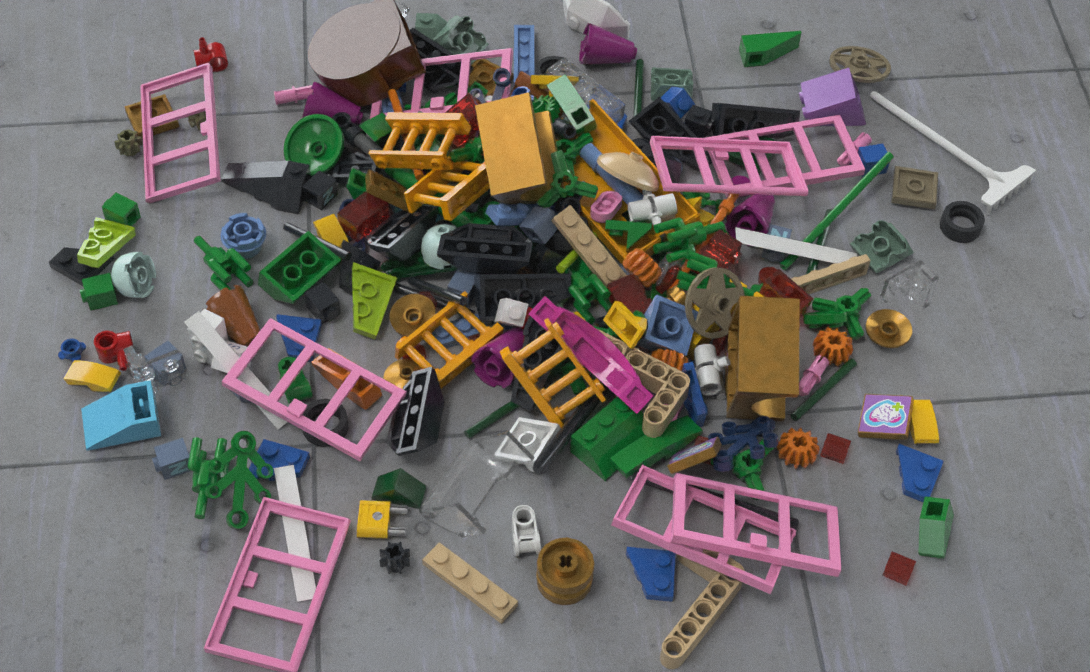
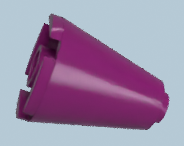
M587 23L583 32L585 37L580 44V64L630 63L632 59L635 60L637 47H634L633 42L594 24Z
M318 82L313 83L311 87L313 93L308 95L303 118L312 114H323L332 118L336 113L345 112L350 115L351 121L354 124L360 125L363 113L360 112L361 107Z
M754 194L734 207L730 215L726 217L727 222L725 226L728 234L735 241L736 228L767 234L775 206L774 196Z
M518 327L512 328L475 351L471 361L472 363L474 362L476 367L474 372L481 381L491 387L499 385L502 386L501 388H506L514 381L515 375L502 359L500 351L507 346L512 352L515 350L517 352L520 351L523 347V329Z

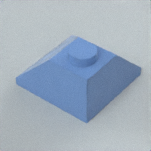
M656 295L644 314L647 319L646 331L636 345L651 351L657 349L666 350L668 348L687 356L694 330L687 320L685 306ZM692 309L694 319L696 320L698 311Z

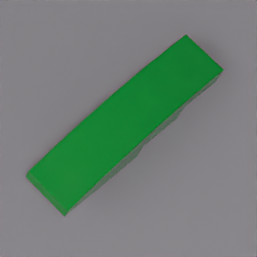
M686 415L671 421L661 436L651 438L644 435L610 457L611 464L627 479L638 471L642 465L651 467L661 458L668 460L700 436L703 430Z

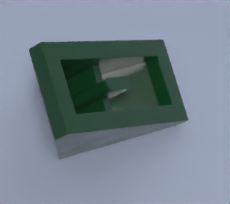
M402 468L378 476L371 498L375 501H390L391 504L407 505L411 508L421 509L426 485Z

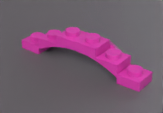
M546 296L530 311L529 315L546 331L549 329L544 322L545 319L549 318L552 324L557 322L565 333L562 338L581 364L636 414L653 397L642 385L635 369L621 351L591 324L574 313L555 306Z

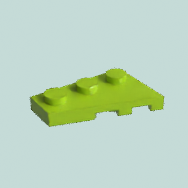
M96 217L94 227L89 230L88 239L84 240L77 254L78 263L99 268L136 235L135 227Z
M355 262L352 265L353 332L375 340L397 278Z

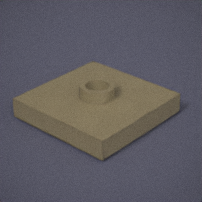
M895 166L891 203L935 210L938 172Z

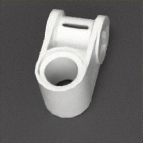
M528 505L517 506L512 514L515 556L528 552L539 554L541 544L539 531H537L535 512ZM519 519H527L528 522H526V523H521V522H519L518 520H519Z

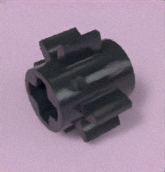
M388 542L385 550H379L381 557L379 560L380 567L386 566L388 574L392 572L402 574L405 566L410 567V559L408 558L410 557V549H403L402 542L398 544Z

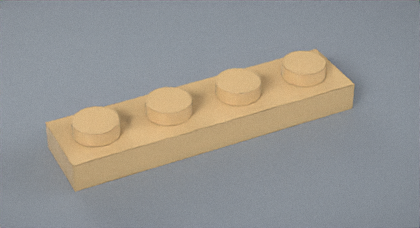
M571 205L551 220L593 274L598 276L609 291L628 277Z
M866 254L858 257L854 256L847 261L831 264L824 269L813 270L809 274L793 277L786 282L783 295L785 298L797 299L867 274L871 260Z
M440 542L422 559L425 567L502 624L517 608L518 600Z

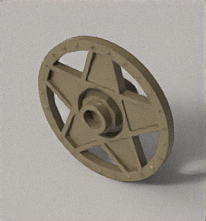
M859 46L837 48L831 53L829 64L835 72L842 70L836 63L845 66L844 69L850 68L854 81L861 83L883 81L889 76L891 71V65L883 55L874 50ZM851 52V55H846V54H841V53ZM885 67L886 71L881 74L878 69Z
M709 268L701 272L691 283L686 295L685 312L690 326L697 334L706 338H720L728 334V326L732 318L730 310L738 302L739 297L744 296L742 284L734 273L724 268ZM710 275L707 288H697L700 282ZM724 275L731 279L735 288H725ZM692 302L700 308L696 320L692 313ZM714 322L721 328V331L705 332Z

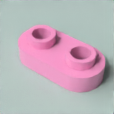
M614 191L601 193L591 205V218L598 223H606V220H611L622 206V195Z

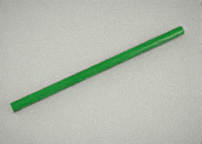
M887 152L802 242L812 244L894 158L893 154ZM789 254L780 263V267L786 271L800 256Z

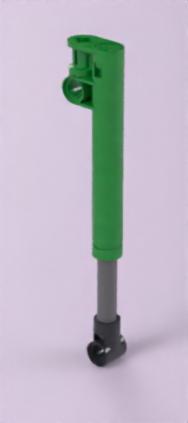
M339 112L332 117L341 127L344 141L351 146L360 148L367 155H369L370 150H383L382 147L366 136L364 130L351 121L349 114ZM385 168L386 174L407 190L418 182L411 169ZM437 192L434 196L442 198L445 194ZM488 202L476 213L463 211L449 222L456 228L468 223L496 225L487 215L486 210L488 205H499L500 203ZM439 207L438 214L443 217L442 209ZM506 225V226H514V227H515L516 229H518L522 234H524V232L522 231V229L519 227L520 225Z

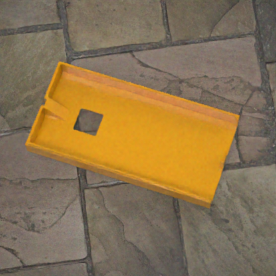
M594 99L590 100L589 111L593 115L598 127L590 132L593 138L592 144L602 154L621 152L630 155L631 152L642 156V161L652 169L659 182L658 190L651 191L652 194L657 197L673 193L677 204L675 218H682L685 225L697 221L700 222V214L680 192L663 190L657 167ZM575 135L573 138H570L569 140L573 141L577 138V135ZM580 155L576 158L574 172L575 176L578 177V181L598 186V192L594 199L583 196L579 201L581 205L579 216L587 218L590 229L597 234L598 238L622 265L629 252H632L635 248L643 250L651 256L654 254L653 245L668 241L667 234L675 232V228L656 233L652 224L651 231L626 251L627 233H623L622 237L610 236L609 232L605 231V223H598L590 216L591 205L601 193L614 190L598 173L593 172L592 168ZM623 200L621 208L611 220L627 221L622 216V213L628 210V205Z

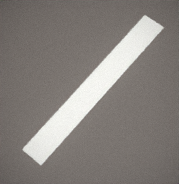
M736 228V243L837 264L847 261L854 256L857 257V253Z
M198 311L184 323L224 369L229 372L239 359V356ZM248 367L237 378L267 396L270 395L267 388ZM258 406L278 430L287 423L282 418Z
M294 465L274 468L279 501L301 506ZM282 516L288 553L311 559L304 521ZM291 566L297 602L313 599L316 590L313 572Z

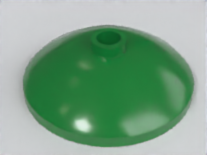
M323 114L308 115L296 122L289 130L283 149L285 161L310 165L311 177L319 170L326 173L338 162L344 147L343 132L339 124L329 116Z

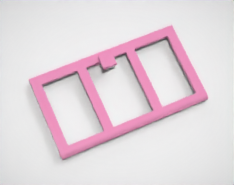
M512 48L421 59L425 70L426 66L461 62L457 105L444 106V97L431 98L430 108L421 109L424 73L415 78L411 110H405L403 113H418V111L423 113H462L464 116L466 109H475V105H477V103H467L471 60L502 57L501 68L507 69L511 75ZM501 78L500 82L505 81L507 78ZM510 84L505 87L502 99L509 97ZM382 100L372 103L370 119L381 113Z
M206 63L142 84L140 89L146 202H157L221 182L212 66ZM200 78L204 79L205 101L152 118L151 94ZM206 111V121L200 123V129L203 136H208L207 140L154 156L153 127ZM204 150L209 151L210 175L156 191L154 166Z
M840 115L706 137L735 140L748 138V140L759 141L758 136L793 130L811 172L802 173L806 185L861 176L865 172L864 165ZM834 124L852 165L821 170L803 128ZM708 151L721 185L752 186L751 183L733 185L724 160H715L713 151ZM754 153L765 180L761 181L763 187H794L787 168L785 170L788 176L775 178L765 153ZM740 194L739 197L748 196V195H754V194Z
M651 136L650 146L664 191L783 196L808 195L807 185L790 142ZM662 149L693 150L704 184L672 183ZM704 151H713L715 160H728V152H740L752 186L715 185ZM751 153L781 154L794 188L763 187Z
M271 318L222 380V386L358 461L362 460L407 394V391ZM273 331H276L305 348L270 395L267 396L239 381L237 378ZM314 352L351 372L315 422L302 415L307 409V405L294 398L289 407L278 402ZM361 377L392 395L356 445L325 428V426Z
M642 465L615 514L611 526L771 594L782 565L772 563L764 580L727 564L730 554L719 553L717 559L702 553L703 549L671 542L672 519L663 536L627 521L626 518L647 480L672 491L674 489V478ZM686 484L685 515L692 500L723 512L722 498ZM735 504L734 540L737 541L745 522L779 536V522ZM790 528V542L792 543L793 538L796 536V530Z
M680 473L675 474L671 542L839 577L841 572L838 508L836 506ZM686 484L724 492L723 538L684 530ZM735 494L778 503L779 550L767 547V537L761 534L751 533L750 543L734 540ZM789 506L827 514L829 560L791 552Z
M263 497L204 646V651L278 672H298L351 520ZM270 513L337 529L326 563L258 546ZM253 557L321 574L307 614L238 597L242 586L253 589L257 581L258 573L248 571ZM233 608L302 625L290 662L220 644Z

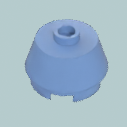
M247 213L235 214L229 217V222L224 227L222 226L221 241L227 249L234 248L244 259L251 258L260 252L266 238V229L259 218L249 217Z

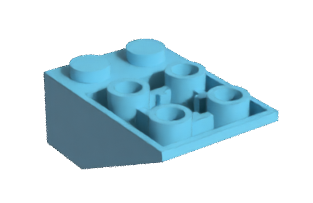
M151 380L125 385L81 409L87 451L161 436L156 397Z

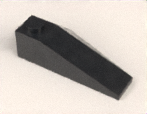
M660 97L629 120V123L648 141H650L651 136L697 138ZM663 149L700 171L693 150ZM704 151L710 166L712 164L711 157L708 151Z
M712 103L713 112L711 120L714 121L712 128L713 136L799 122L800 110ZM792 130L768 134L765 136H768L770 138H776L794 133V131Z
M293 161L228 163L221 181L241 192L250 193L260 202L263 200L271 204V207L278 211L299 214L304 202L302 186L311 178L310 165Z
M571 273L480 274L474 276L475 303L479 320L481 322L495 321L499 301L503 298L527 303L528 307L534 308L544 296L552 303L571 297L569 292Z
M531 316L524 327L522 348L547 332ZM552 339L525 358L522 366L526 371L529 369L533 370L563 348L557 340ZM569 357L537 378L536 385L540 390L543 387L545 389L553 383L569 360ZM515 377L511 401L532 412L536 407V403Z

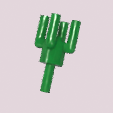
M675 218L655 224L654 231L656 233L675 228V232L667 234L668 241L653 245V251L657 254L680 247L683 250L667 254L666 259L669 263L685 259L688 250L696 252L695 245L706 241L707 235L724 230L725 225L722 221L704 227L699 221L685 225L682 218Z
M201 236L194 238V243L206 254L203 257V261L213 271L210 280L219 290L226 287L232 290L227 285L232 280L231 274H234L246 287L253 285L254 281L245 273L251 269V265L234 248H229L225 252L222 247H211Z
M688 250L686 254V259H688L686 267L701 273L706 269L718 266L716 260ZM679 270L676 277L679 280L677 288L688 291L696 276ZM710 275L704 278L697 288L706 289ZM724 275L725 288H735L734 283L730 282V278ZM743 287L744 296H753V290Z
M570 265L564 272L566 274L571 273L569 292L575 299L573 305L589 324H593L595 318L588 310L591 306L589 302L597 299L608 313L613 305L608 299L611 293L596 274H591L588 277L586 273L576 272Z
M194 437L191 444L188 469L193 471L192 491L199 493L195 518L204 519L208 502L205 488L209 484L216 483L229 472L230 461L224 465L225 467L222 472L217 474L210 473L207 469V464L210 461L206 460L207 452L201 450L203 440L199 437ZM217 439L214 458H218L226 452V439ZM214 461L212 464L213 469L217 471L220 467L219 463ZM213 486L210 488L211 495L217 493V489Z

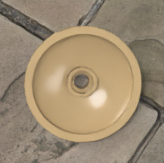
M612 152L599 155L597 159L598 165L614 177L647 191H657L659 188L656 175L642 161L643 157L639 154L631 152L629 155L621 152Z

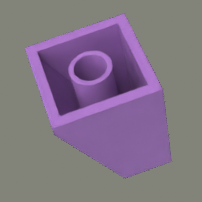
M850 68L801 83L802 92H799L802 104H805V107H802L805 120L840 115L845 126L866 125L860 94ZM827 124L821 126H834V124Z

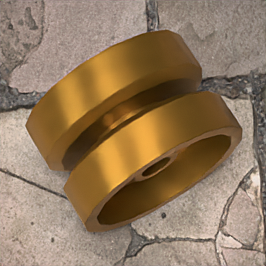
M558 538L547 543L539 552L536 572L537 587L543 597L559 605H571L583 600L590 592L593 582V554L585 544L572 538Z

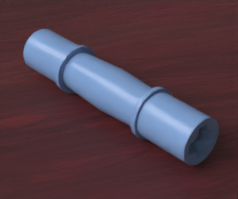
M592 143L585 145L581 149L580 157L592 168L594 173H598L615 192L622 195V200L627 205L629 202L643 199V194L635 186L614 177L598 165L597 159L602 153Z

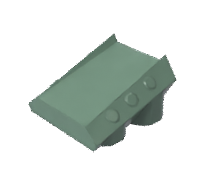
M455 15L448 20V23L433 38L454 55L482 52L489 45L486 42L485 36L473 29L474 23L469 16L460 17Z
M653 67L651 69L652 102L658 97L661 98L672 86L684 88L692 99L694 83L692 81L693 73L691 69Z
M878 220L872 225L871 232L867 234L861 233L855 237L854 241L849 243L858 256L866 254L871 260L869 268L876 274L914 253L907 239L891 222L888 223L884 220Z

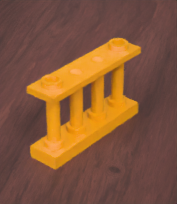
M388 112L385 120L391 127L392 132L383 150H370L368 154L375 165L383 169L452 170L454 166L446 154L455 135H468L471 126L462 113ZM400 134H408L401 151H392ZM418 134H427L420 150L411 151ZM446 134L438 152L429 151L436 135Z
M448 156V159L454 166L452 170L432 169L404 192L409 213L415 212L423 204L441 207L444 220L452 221L490 188L485 162L482 164L467 161L454 163L451 157ZM464 170L472 171L469 175L460 174ZM451 181L459 183L456 186L447 185ZM437 192L445 194L442 198L434 196Z
M466 291L460 294L468 298V293ZM448 301L447 306L408 337L404 336L396 343L395 358L399 360L407 354L421 369L433 367L414 348L422 340H425L446 361V365L441 369H435L440 388L442 389L472 364L471 359L477 349L502 335L504 328L498 322L492 327L486 326L466 305L462 306ZM459 312L480 333V337L475 341L469 340L448 319ZM438 326H442L463 347V351L458 355L452 354L431 333Z
M549 318L544 320L549 329L547 332L518 352L516 350L512 352L507 346L500 351V354L506 365L548 421L557 423L562 428L564 425L563 419L566 418L565 415L596 394L601 402H604L606 399L602 392L605 391V388L598 378L595 380L591 378L562 338L565 333L557 322L552 324ZM555 338L563 349L535 369L526 371L522 366L524 359ZM569 357L576 368L545 389L543 387L540 390L536 385L537 378ZM583 376L590 386L562 406L554 408L549 402L552 400L551 397Z

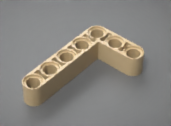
M599 330L630 362L638 374L642 385L656 394L644 412L642 431L651 438L661 436L687 399L690 378L684 372L636 348L631 349L625 342Z
M703 549L702 553L717 559L720 552ZM678 554L677 559L681 564L710 583L662 643L660 661L668 669H677L684 663L740 591L743 583L738 580H731L725 574ZM729 557L727 564L745 571L740 563ZM713 594L721 595L723 598H715ZM700 612H701V613H705V614H707L708 616H707V617H701V616H699L697 613H700ZM689 631L693 636H686L682 632ZM674 650L678 655H670L667 651Z

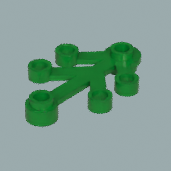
M248 431L235 433L231 439V447L218 458L211 459L207 464L208 471L212 474H217L223 471L226 463L237 456L236 466L219 481L209 484L205 488L206 497L216 499L221 496L225 488L234 482L232 510L226 516V522L232 529H241L249 521L248 513L243 509L245 483L253 491L254 500L258 504L262 502L259 498L260 492H264L266 498L271 499L270 491L263 488L247 468V460L249 458L257 467L256 474L259 478L267 479L273 475V467L267 464L255 450L256 439ZM241 439L246 441L245 448L239 445ZM214 461L218 462L220 466L217 471L212 467ZM262 467H266L268 469L267 476H264L262 474ZM212 486L217 489V494L215 496L210 494V488ZM234 514L239 516L237 524L232 521Z

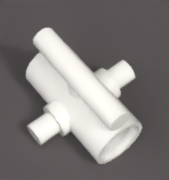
M643 190L644 197L642 200L628 203L629 222L652 223L654 226L663 221L675 219V214H677V204L673 193L655 197L651 191Z
M711 344L697 346L694 349L695 371L701 393L706 396L716 395L718 400L725 399L726 393L722 371L724 367L730 365L729 358L727 356L723 358L717 356L716 348Z

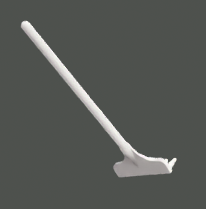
M875 91L870 93V98L987 178L989 189L981 198V203L987 206V215H990L993 205L994 210H996L999 202L1004 204L1006 196L1007 199H1010L1013 191L1017 194L1020 185L1021 188H1024L1027 179L1028 183H1031L1036 170L1030 166L1023 165L1011 172L993 171L990 167H986Z

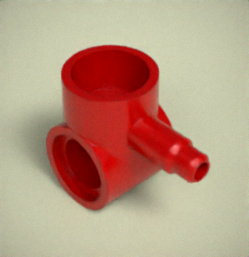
M199 38V49L193 50L196 66L209 63L214 72L225 70L228 66V60L224 45L218 42L207 45L205 38Z
M107 330L98 333L94 338V346L99 360L107 364L117 361L119 369L125 371L128 364L127 355L134 354L130 331L114 333Z

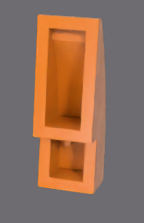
M321 355L311 362L314 368L336 389L340 388L351 373ZM360 377L347 395V398L366 410L383 395L380 387Z

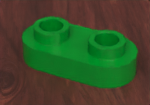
M817 311L803 314V323L808 324L809 328L822 327V324H829V327H841L843 322L848 321L847 311Z

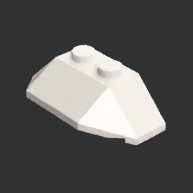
M563 0L566 25L583 34L587 23H591L622 38L629 39L631 24L624 20L622 15L610 3L604 0Z

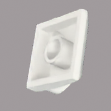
M519 417L496 451V455L510 461L525 464L529 471L534 472L533 463L561 428L557 423Z

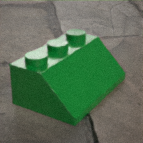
M307 231L259 272L258 286L274 300L293 304L341 262V259L311 232Z
M616 397L571 436L570 452L606 482L618 471L611 464L610 457L645 435L642 431L644 414L641 410L636 414L620 398Z

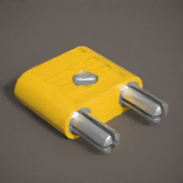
M360 500L357 538L388 539V536H405V527H389L390 515L407 514L408 506L391 505L390 501Z

